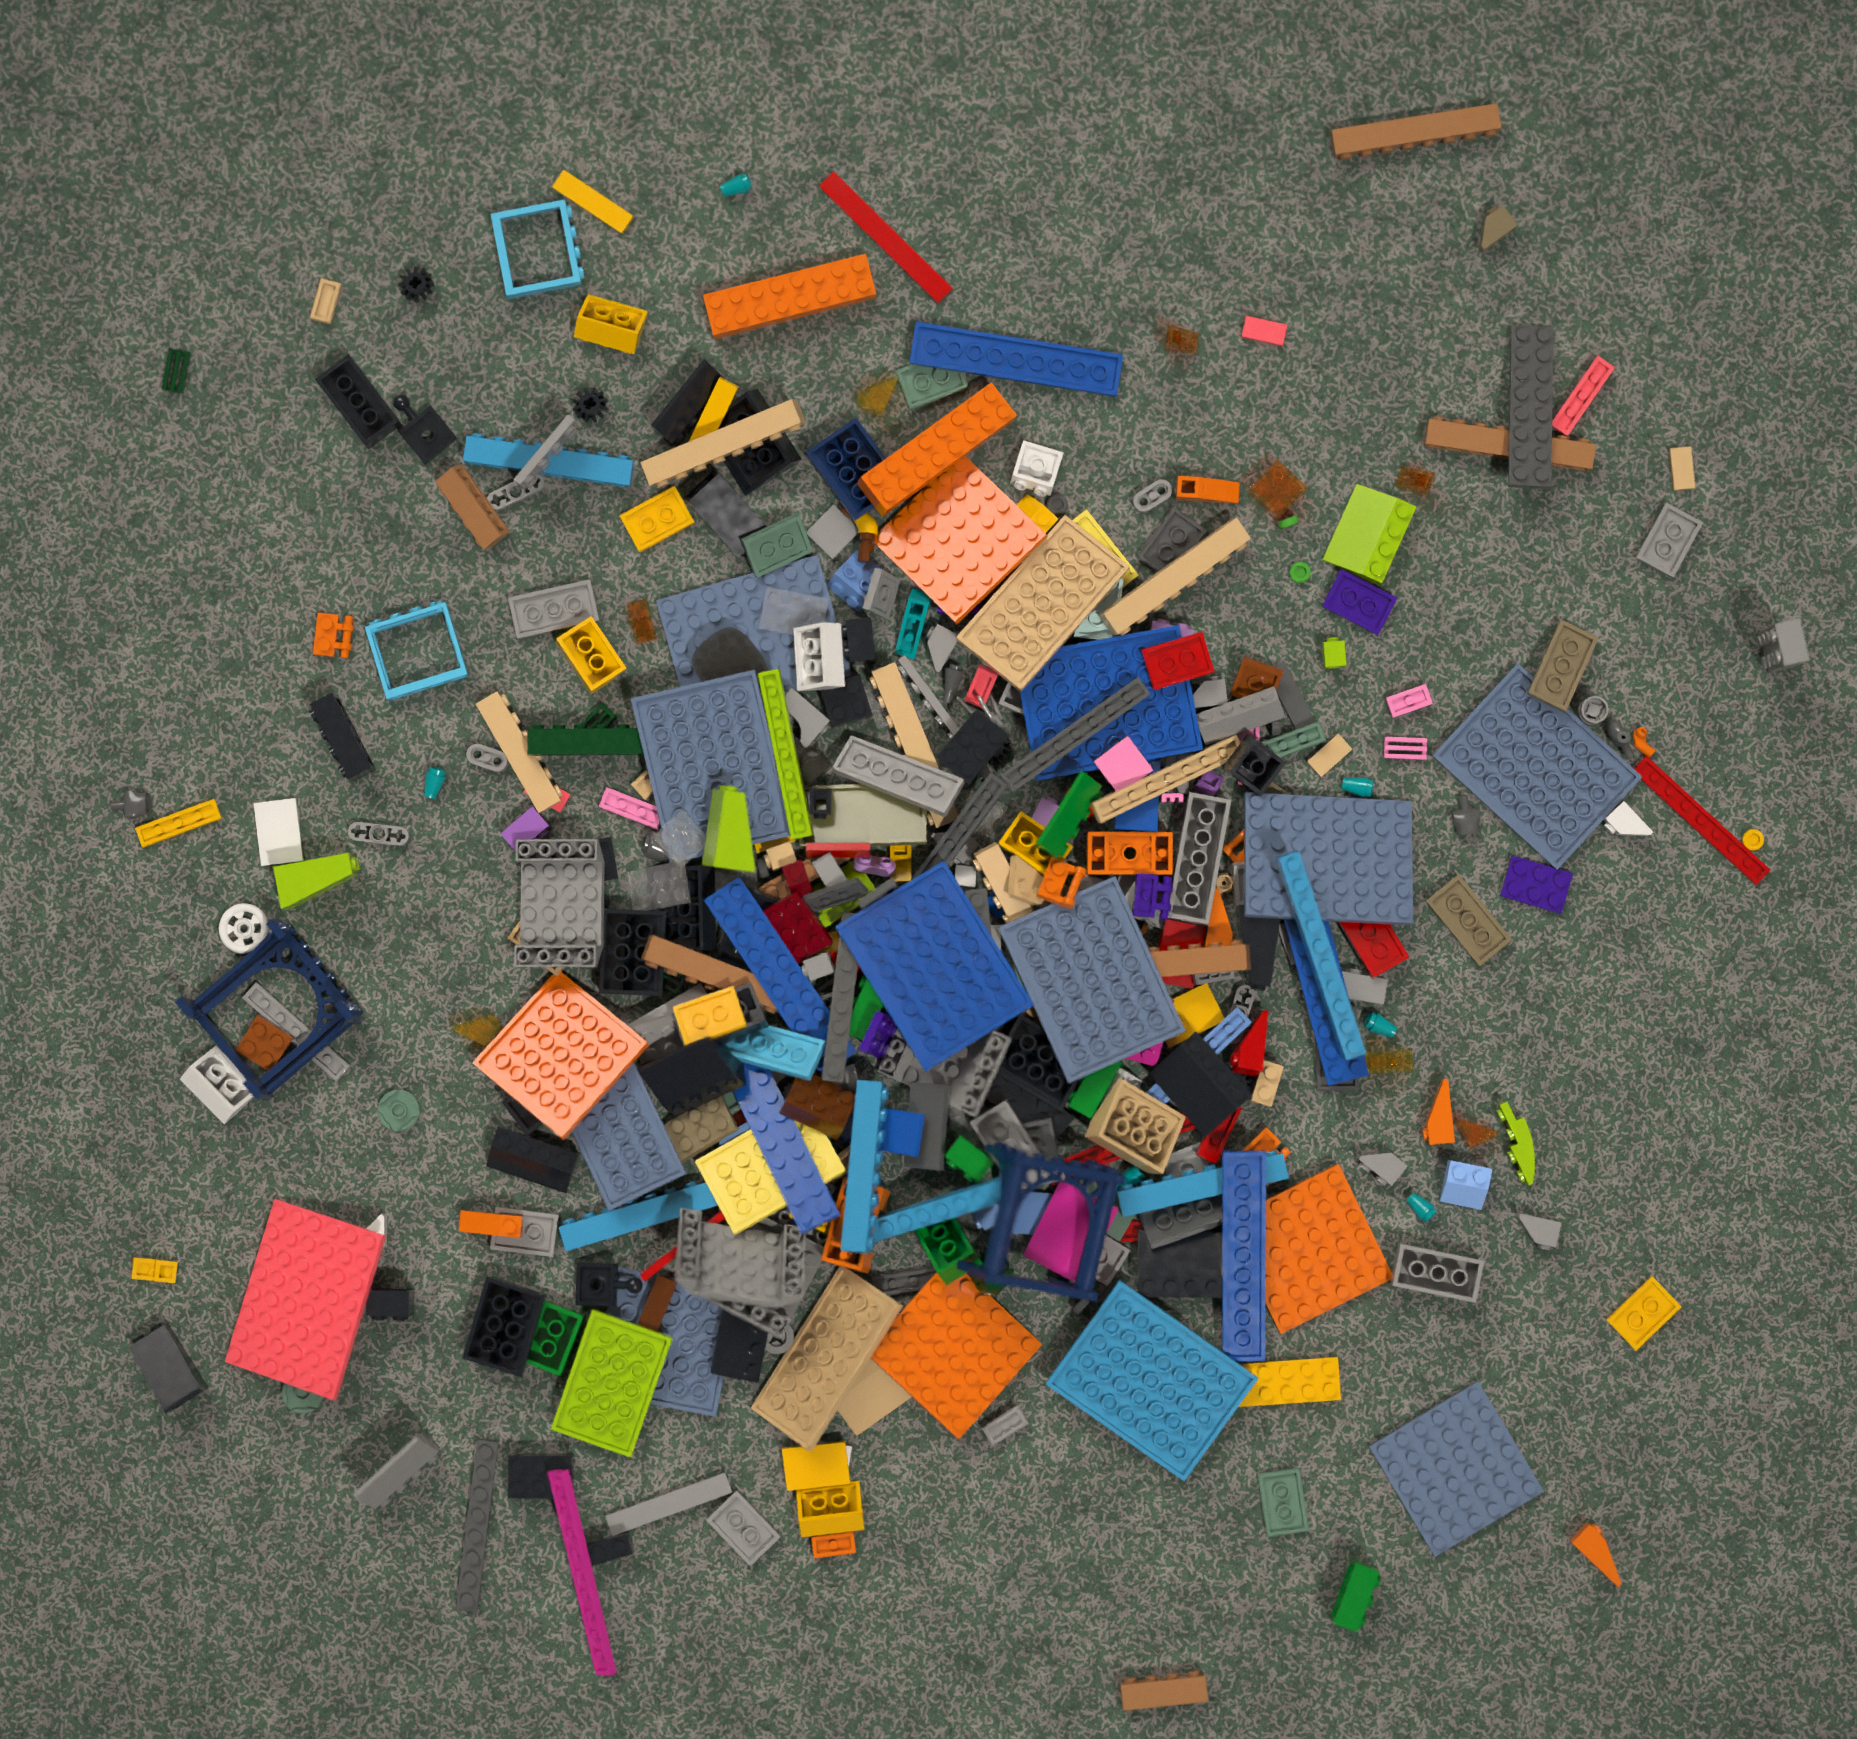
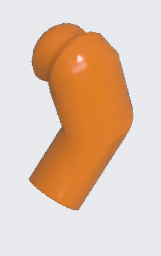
M1638 727L1633 732L1634 747L1650 758L1656 749L1646 743V728Z

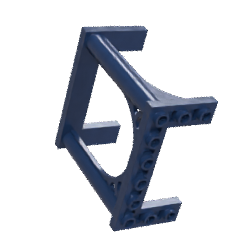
M273 918L266 924L270 930L263 941L195 1000L180 996L175 1001L187 1018L197 1020L245 1077L246 1080L242 1084L256 1100L262 1101L272 1099L275 1090L354 1023L360 1024L365 1019L362 1016L364 1012L359 1005L350 1002L348 999L350 997L349 993L343 987L339 989L334 983L337 981L330 971L326 973L321 967L323 965L322 961L316 955L312 956L308 952L310 949L308 944L303 939L300 941L294 935L296 930L291 924ZM286 948H289L292 951L293 957L286 964L282 960V953ZM277 952V962L272 963L270 959L274 958L275 956L273 955ZM298 956H299V962H300L301 964H302V962H303V966H302L301 968H298V967L295 965V962L297 961ZM275 967L291 969L301 974L313 987L318 1000L317 1021L311 1034L299 1046L259 1078L207 1014L254 974ZM311 976L316 977L314 982L310 980ZM327 991L325 994L333 998L324 999L322 992ZM331 1002L335 1003L334 1006L338 1011L334 1014H328L324 1011V1005ZM324 1017L333 1019L331 1022L327 1020L325 1025L322 1023Z
M995 1141V1145L986 1143L984 1152L994 1156L1000 1170L1001 1190L999 1204L984 1266L978 1263L958 1260L957 1269L985 1282L1096 1301L1098 1293L1093 1291L1117 1187L1118 1184H1125L1126 1176L1119 1174L1118 1169L1110 1168L1108 1165L1100 1164L1090 1159H1086V1163L1075 1160L1065 1163V1159L1052 1156V1159L1049 1160L1046 1159V1155L1033 1153V1156L1027 1155L1028 1152L1008 1146L1006 1143ZM1030 1169H1034L1037 1174V1179L1034 1183H1031L1028 1179V1171ZM1042 1171L1048 1173V1176L1044 1178ZM1080 1179L1085 1181L1083 1182V1184L1080 1185L1078 1183V1180ZM1096 1181V1190L1088 1194L1086 1191L1088 1185ZM1049 1182H1065L1072 1185L1082 1194L1088 1207L1089 1226L1075 1283L1067 1279L1051 1276L1049 1281L1003 1273L1016 1216L1022 1202L1034 1189ZM1023 1183H1024L1025 1185H1027V1187H1026L1025 1190L1022 1191V1188H1023V1186H1024ZM1092 1198H1095V1205L1092 1203Z

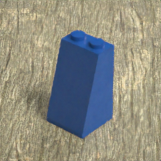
M1160 758L1146 760L1153 769L1146 776L1160 770ZM1159 795L1115 816L1113 831L1157 832Z

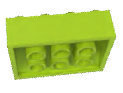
M1356 484L1322 560L1380 586L1406 532L1416 506L1396 497Z

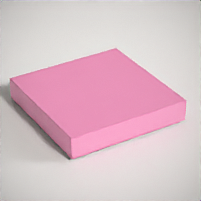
M1128 736L1093 761L1115 791L1142 779L1153 771Z

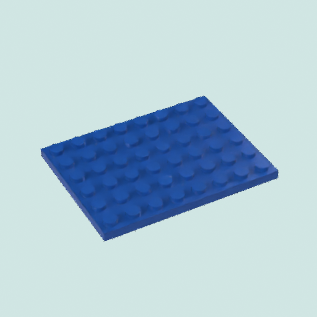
M1179 625L1062 646L1022 692L1019 691L1031 753L1137 677L1140 678L1150 692L1149 696L1036 775V781L1077 774L1081 771L1098 770L1099 768L1093 761L1126 736L1130 738L1145 760L1203 750L1190 680L1153 691L1141 652L1142 649L1182 638Z
M945 861L835 926L925 1072L1034 1006V1003Z

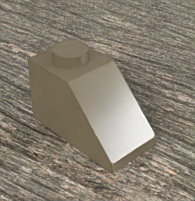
M1503 205L1498 209L1494 206L1485 213L1487 217L1483 221L1479 246L1481 253L1518 226Z

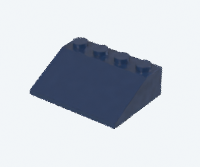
M854 418L806 451L805 454L853 520L856 521L876 509L857 485V482L861 476L886 458L858 419Z

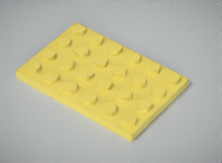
M795 1121L824 1183L826 1184L846 1173L847 1171L827 1135ZM751 1129L695 1161L735 1235L788 1206Z

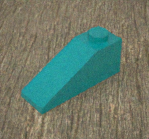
M912 589L894 654L905 655L907 658L915 659L931 599L923 591Z

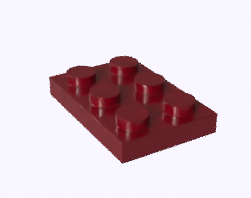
M798 889L763 910V913L797 963L821 951L834 941Z

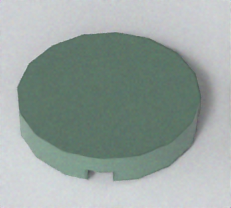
M392 1090L381 1098L378 1106V1117L387 1129L405 1131L412 1128L418 1121L420 1105L417 1098L410 1092Z
M286 1383L282 1387L283 1402L295 1413L306 1414L313 1412L324 1399L323 1396Z

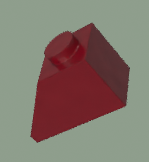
M802 860L782 866L791 893L797 889L802 896L813 892Z

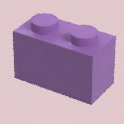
M532 806L505 829L501 835L516 852V840L543 839L549 833L547 829L551 826Z

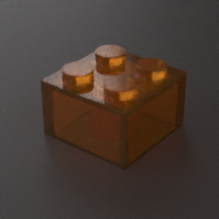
M1277 459L1248 489L1247 493L1278 521L1306 492L1308 487Z

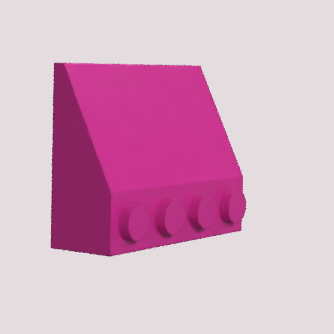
M1059 1182L1023 1256L1074 1282L1076 1281L1089 1226V1212L1086 1201L1075 1187L1065 1182ZM1092 1198V1203H1093L1094 1205H1095V1198ZM1115 1206L1112 1208L1108 1229L1119 1209Z

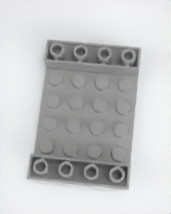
M516 840V861L521 862L520 946H515L514 967H597L604 946V858L599 840Z
M897 1028L877 1072L910 1086L911 1082L949 1085L948 1104L977 1117L1011 1038L991 1031L925 1072Z
M784 1207L747 1229L781 1234L785 1224L797 1226L793 1218L789 1217L790 1210ZM818 1229L805 1233L804 1294L822 1262L821 1258L828 1236L827 1233ZM705 1298V1300L780 1339L801 1302L800 1300L779 1308H771Z
M680 1208L676 1281L692 1296L771 1308H779L803 1299L805 1234L802 1235L798 1226L785 1224L781 1234L745 1229L735 1235L730 1226L702 1222L701 1211Z

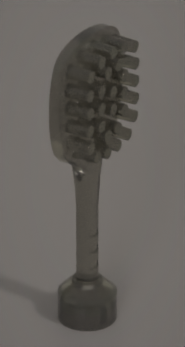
M732 627L724 628L706 639L695 651L692 657V665L702 682L755 670L762 696L758 673L768 671L758 649L741 631ZM793 733L802 781L808 787L830 770L833 764L823 752L808 751Z

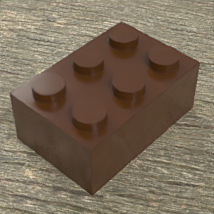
M814 1074L810 1081L795 1077L779 1113L837 1140L853 1108L856 1094L831 1082L822 1081V1078Z

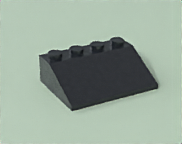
M758 389L746 391L734 400L719 429L769 409L770 407ZM785 432L781 433L782 437L777 440L770 441L769 438L762 441L763 445L751 449L750 446L743 449L744 453L733 457L731 454L725 457V465L745 496L786 472L802 460Z
M700 865L647 868L648 911H667L665 940L693 951H717L716 918L704 902L705 898L715 892V867Z
M604 909V946L600 957V994L663 996L664 968L658 966L657 969L645 965L646 961L642 960L641 957L650 935L665 940L667 911Z
M1019 1014L1014 1017L1004 1035L1011 1038V1041L996 1074L1062 1112L1079 1079L1068 1084L1043 1027Z
M1196 1031L1149 1073V1076L1204 1137L1211 1133L1253 1095Z
M709 1036L638 1068L639 1074L661 1105L675 1117L746 1085L744 1064Z
M1138 1230L1137 1292L1144 1297L1223 1298L1222 1230H1206L1154 1249L1150 1246L1145 1230Z
M486 1277L462 1359L522 1377L546 1295L500 1278Z

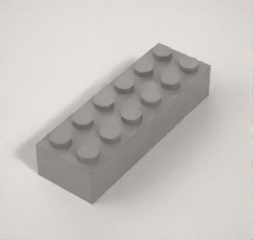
M1192 792L1188 793L1171 885L1173 886V892L1170 893L1171 911L1168 914V919L1202 926L1209 925L1231 800Z

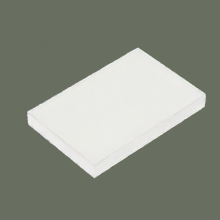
M297 798L254 803L261 866L304 861Z

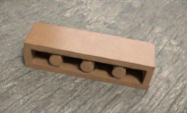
M463 464L451 467L435 481L439 486L440 492L449 500L452 509L458 513L463 520L464 526L471 531L476 543L483 550L493 547L510 533Z
M1192 1670L1187 1672L1188 1675L1179 1676L1178 1672L1167 1673V1677L1158 1678V1675H1147L1144 1680H1137V1677L1124 1678V1682H1120L1123 1711L1208 1702L1206 1676L1204 1673H1200V1670Z

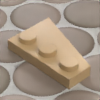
M1017 855L1011 856L1008 897L1039 908L1053 904L1036 897L1044 876Z

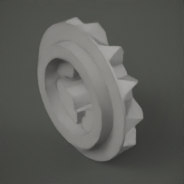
M788 1325L781 1338L784 1344L777 1340L770 1343L773 1335L768 1333L765 1350L773 1354L786 1352L794 1341V1333L791 1326Z

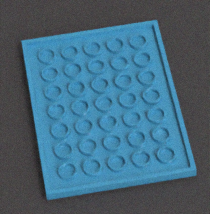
M1119 1279L1045 1384L1185 1481L1259 1378Z

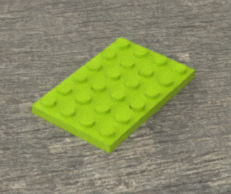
M592 1309L551 1430L631 1458L673 1337Z

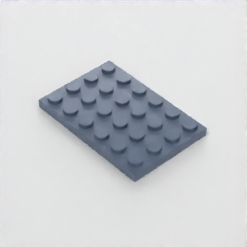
M633 1063L572 1130L609 1211L687 1174L635 1063Z

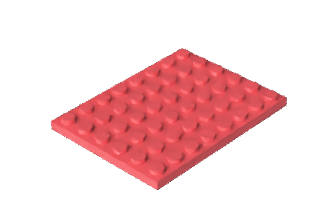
M274 1199L225 1362L320 1396L337 1400L387 1235Z

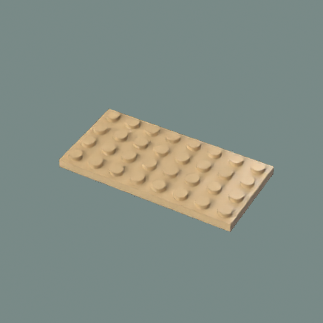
M1066 515L1063 516L1047 534L1048 537L1022 562L956 637L960 644L1020 692L1130 569L1128 564Z
M840 1266L751 1409L805 1449L812 1452L903 1306L850 1269Z

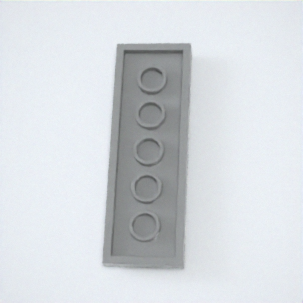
M852 735L832 767V773L944 817L948 814L964 785V779Z

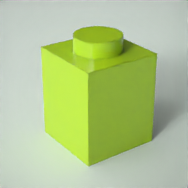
M1339 637L1326 638L1327 642L1322 643L1324 669L1346 667L1345 640L1339 641Z

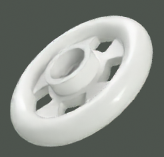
M248 903L236 904L226 910L220 919V938L231 951L248 954L267 936L269 932V927L266 925L268 919L264 912L255 905ZM244 912L252 913V919L243 918ZM232 916L238 918L234 926L228 924ZM260 923V933H254V924ZM242 925L248 926L247 932L243 933L241 931ZM233 931L238 937L235 942L229 937V934ZM252 937L253 943L245 945L244 939Z

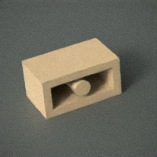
M790 841L766 849L767 855H764L768 868H773L774 871L797 861Z
M1264 1060L1263 1072L1256 1077L1250 1101L1272 1107L1284 1066Z

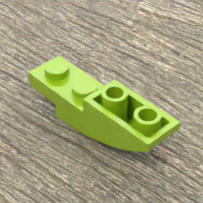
M1504 1101L1497 1105L1499 1109L1496 1110V1113L1501 1122L1505 1121L1508 1127L1505 1131L1510 1141H1515L1514 1144L1508 1146L1510 1151L1507 1152V1155L1512 1164L1516 1163L1519 1169L1516 1173L1521 1183L1525 1182L1526 1185L1533 1184L1535 1174V1154L1530 1130L1525 1118L1519 1117L1515 1119L1508 1102Z

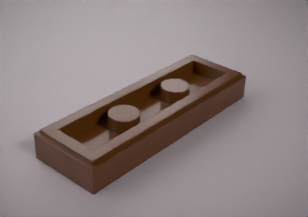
M658 1274L638 1325L658 1331L678 1283L677 1281Z

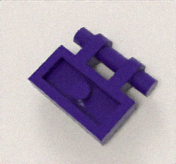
M1137 873L1133 916L1155 918V910H1159L1160 919L1168 920V914L1171 911L1170 893L1173 892V886L1171 885L1172 877L1164 876L1163 884H1158L1159 875ZM1157 891L1162 892L1161 903H1156Z

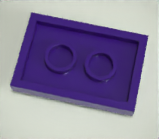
M1341 569L1322 608L1378 636L1397 597Z
M1511 856L1500 896L1562 914L1573 873L1560 869L1556 870L1550 866Z
M876 1011L859 1050L881 1059V1056L885 1055L889 1047L887 1043L890 1037L894 1036L897 1029L892 1018Z

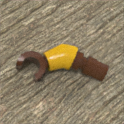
M843 508L841 510L845 516L852 518L846 509ZM869 513L854 521L862 543H859L858 562L869 561L870 553H874L872 542L875 541V536H878L877 521Z

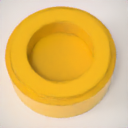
M1756 829L1748 830L1742 836V844L1751 851L1758 850L1764 843L1763 834Z

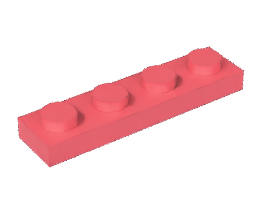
M1597 356L1552 420V428L1562 435L1568 436L1615 367Z

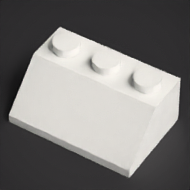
M821 622L793 628L797 691L845 687L841 623Z
M217 1046L193 1063L180 1078L223 1124L233 1118L253 1098L251 1093L242 1084L246 1080L245 1077Z

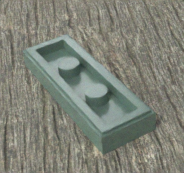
M1318 721L1261 743L1281 758L1323 743L1327 739L1321 722Z

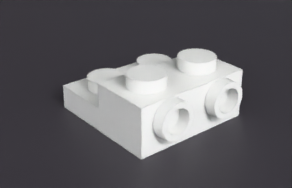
M1023 440L1010 484H1014V487L1018 490H1026V488L1034 490V493L1041 497L1046 496V494L1051 495L1063 452Z

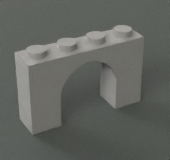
M789 687L785 692L789 714L796 719L799 725L800 734L795 746L798 761L800 762L802 759L800 755L804 750L809 751L816 743L814 739L818 734L823 735L829 728L827 723L830 720L793 688Z

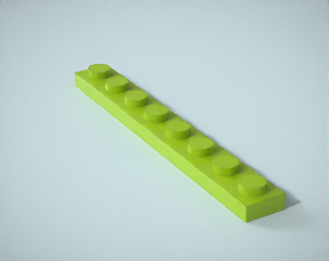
M774 669L758 673L791 840L813 836L780 669Z

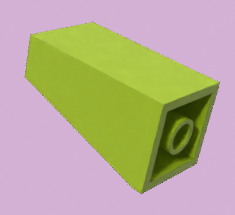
M720 786V790L713 789L702 865L754 872L755 864L745 793L738 792L739 788Z
M344 853L273 867L281 909H293L358 876L357 871L360 870L359 859L354 854Z

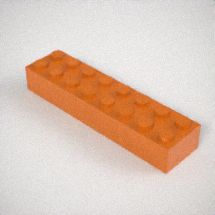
M862 254L704 294L703 298L713 337L718 339L876 299L877 296L867 256Z
M991 382L861 476L857 485L883 517L1011 424L1017 417V414Z

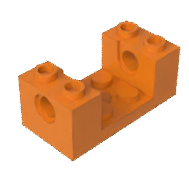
M1087 832L1086 875L1108 876L1142 873L1171 876L1173 875V832ZM1132 847L1135 849L1136 856L1134 859L1125 858L1124 850L1126 848Z
M843 1178L836 1203L840 1216L831 1222L821 1260L869 1274L874 1255L873 1252L871 1254L841 1251L848 1181L847 1178ZM877 1187L876 1194L879 1195V1203L875 1207L874 1215L877 1218L879 1211H886L891 1191L881 1187Z

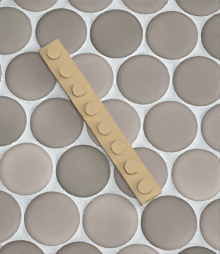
M1234 735L1090 803L1098 823L1111 819L1225 764L1240 744L1238 736Z

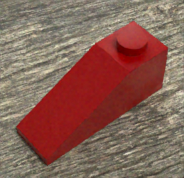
M1263 1010L1257 1015L1230 1058V1064L1233 1065L1232 1072L1250 1076H1257L1263 1072L1268 1010Z

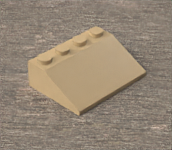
M1119 1079L1092 1117L1084 1137L1148 1174H1163L1186 1116L1125 1080Z
M869 1359L837 1411L855 1435L858 1436L910 1399L911 1396L874 1361Z

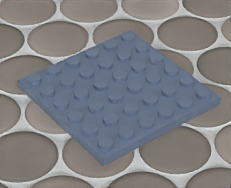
M618 1267V1281H627L631 1277H638L643 1283V1288L637 1294H632L627 1289H617V1306H608L607 1314L638 1324L658 1274L644 1282L640 1276L643 1271ZM665 1276L669 1279L676 1281V1278ZM679 1283L676 1285L658 1329V1332L672 1336L673 1339L650 1404L716 1417L724 1376L711 1374L710 1371L723 1308L705 1300V1297L692 1296Z
M1478 1381L1369 1445V1448L1434 1557L1544 1492Z

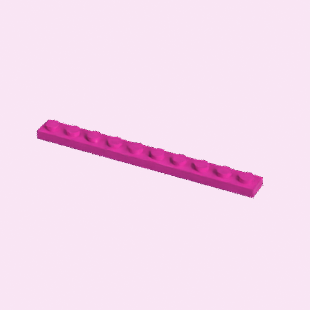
M552 1470L548 1472L595 1673L596 1675L611 1676L617 1673L569 1470Z

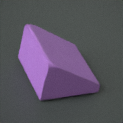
M1210 770L1201 775L1193 790L1200 794L1214 797L1224 778Z

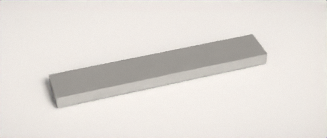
M258 982L242 997L263 1017L294 1036L292 1040L294 1045L299 1046L311 1034L312 1030ZM327 1046L312 1059L336 1082L351 1067L330 1046Z
M726 1472L613 1512L605 1517L611 1534L614 1536L732 1493V1489Z

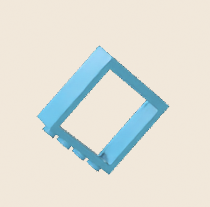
M565 199L491 214L503 282L508 299L582 285L581 279L585 278L583 266L579 267L577 261L578 258H581L579 246H575L573 238H577L575 225L571 226L569 219L573 217L571 205H567ZM560 209L573 276L514 288L502 220Z
M432 602L429 604L430 607L424 609L421 606L410 609L408 614L396 613L390 615L389 620L381 621V619H377L365 627L387 700L391 701L469 676L446 602ZM443 612L460 668L392 689L375 633Z

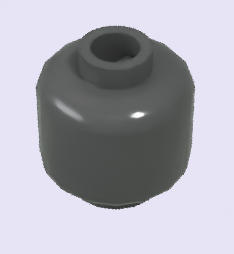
M653 831L649 835L644 836L641 851H643L646 858L659 862L666 859L668 853L663 834Z

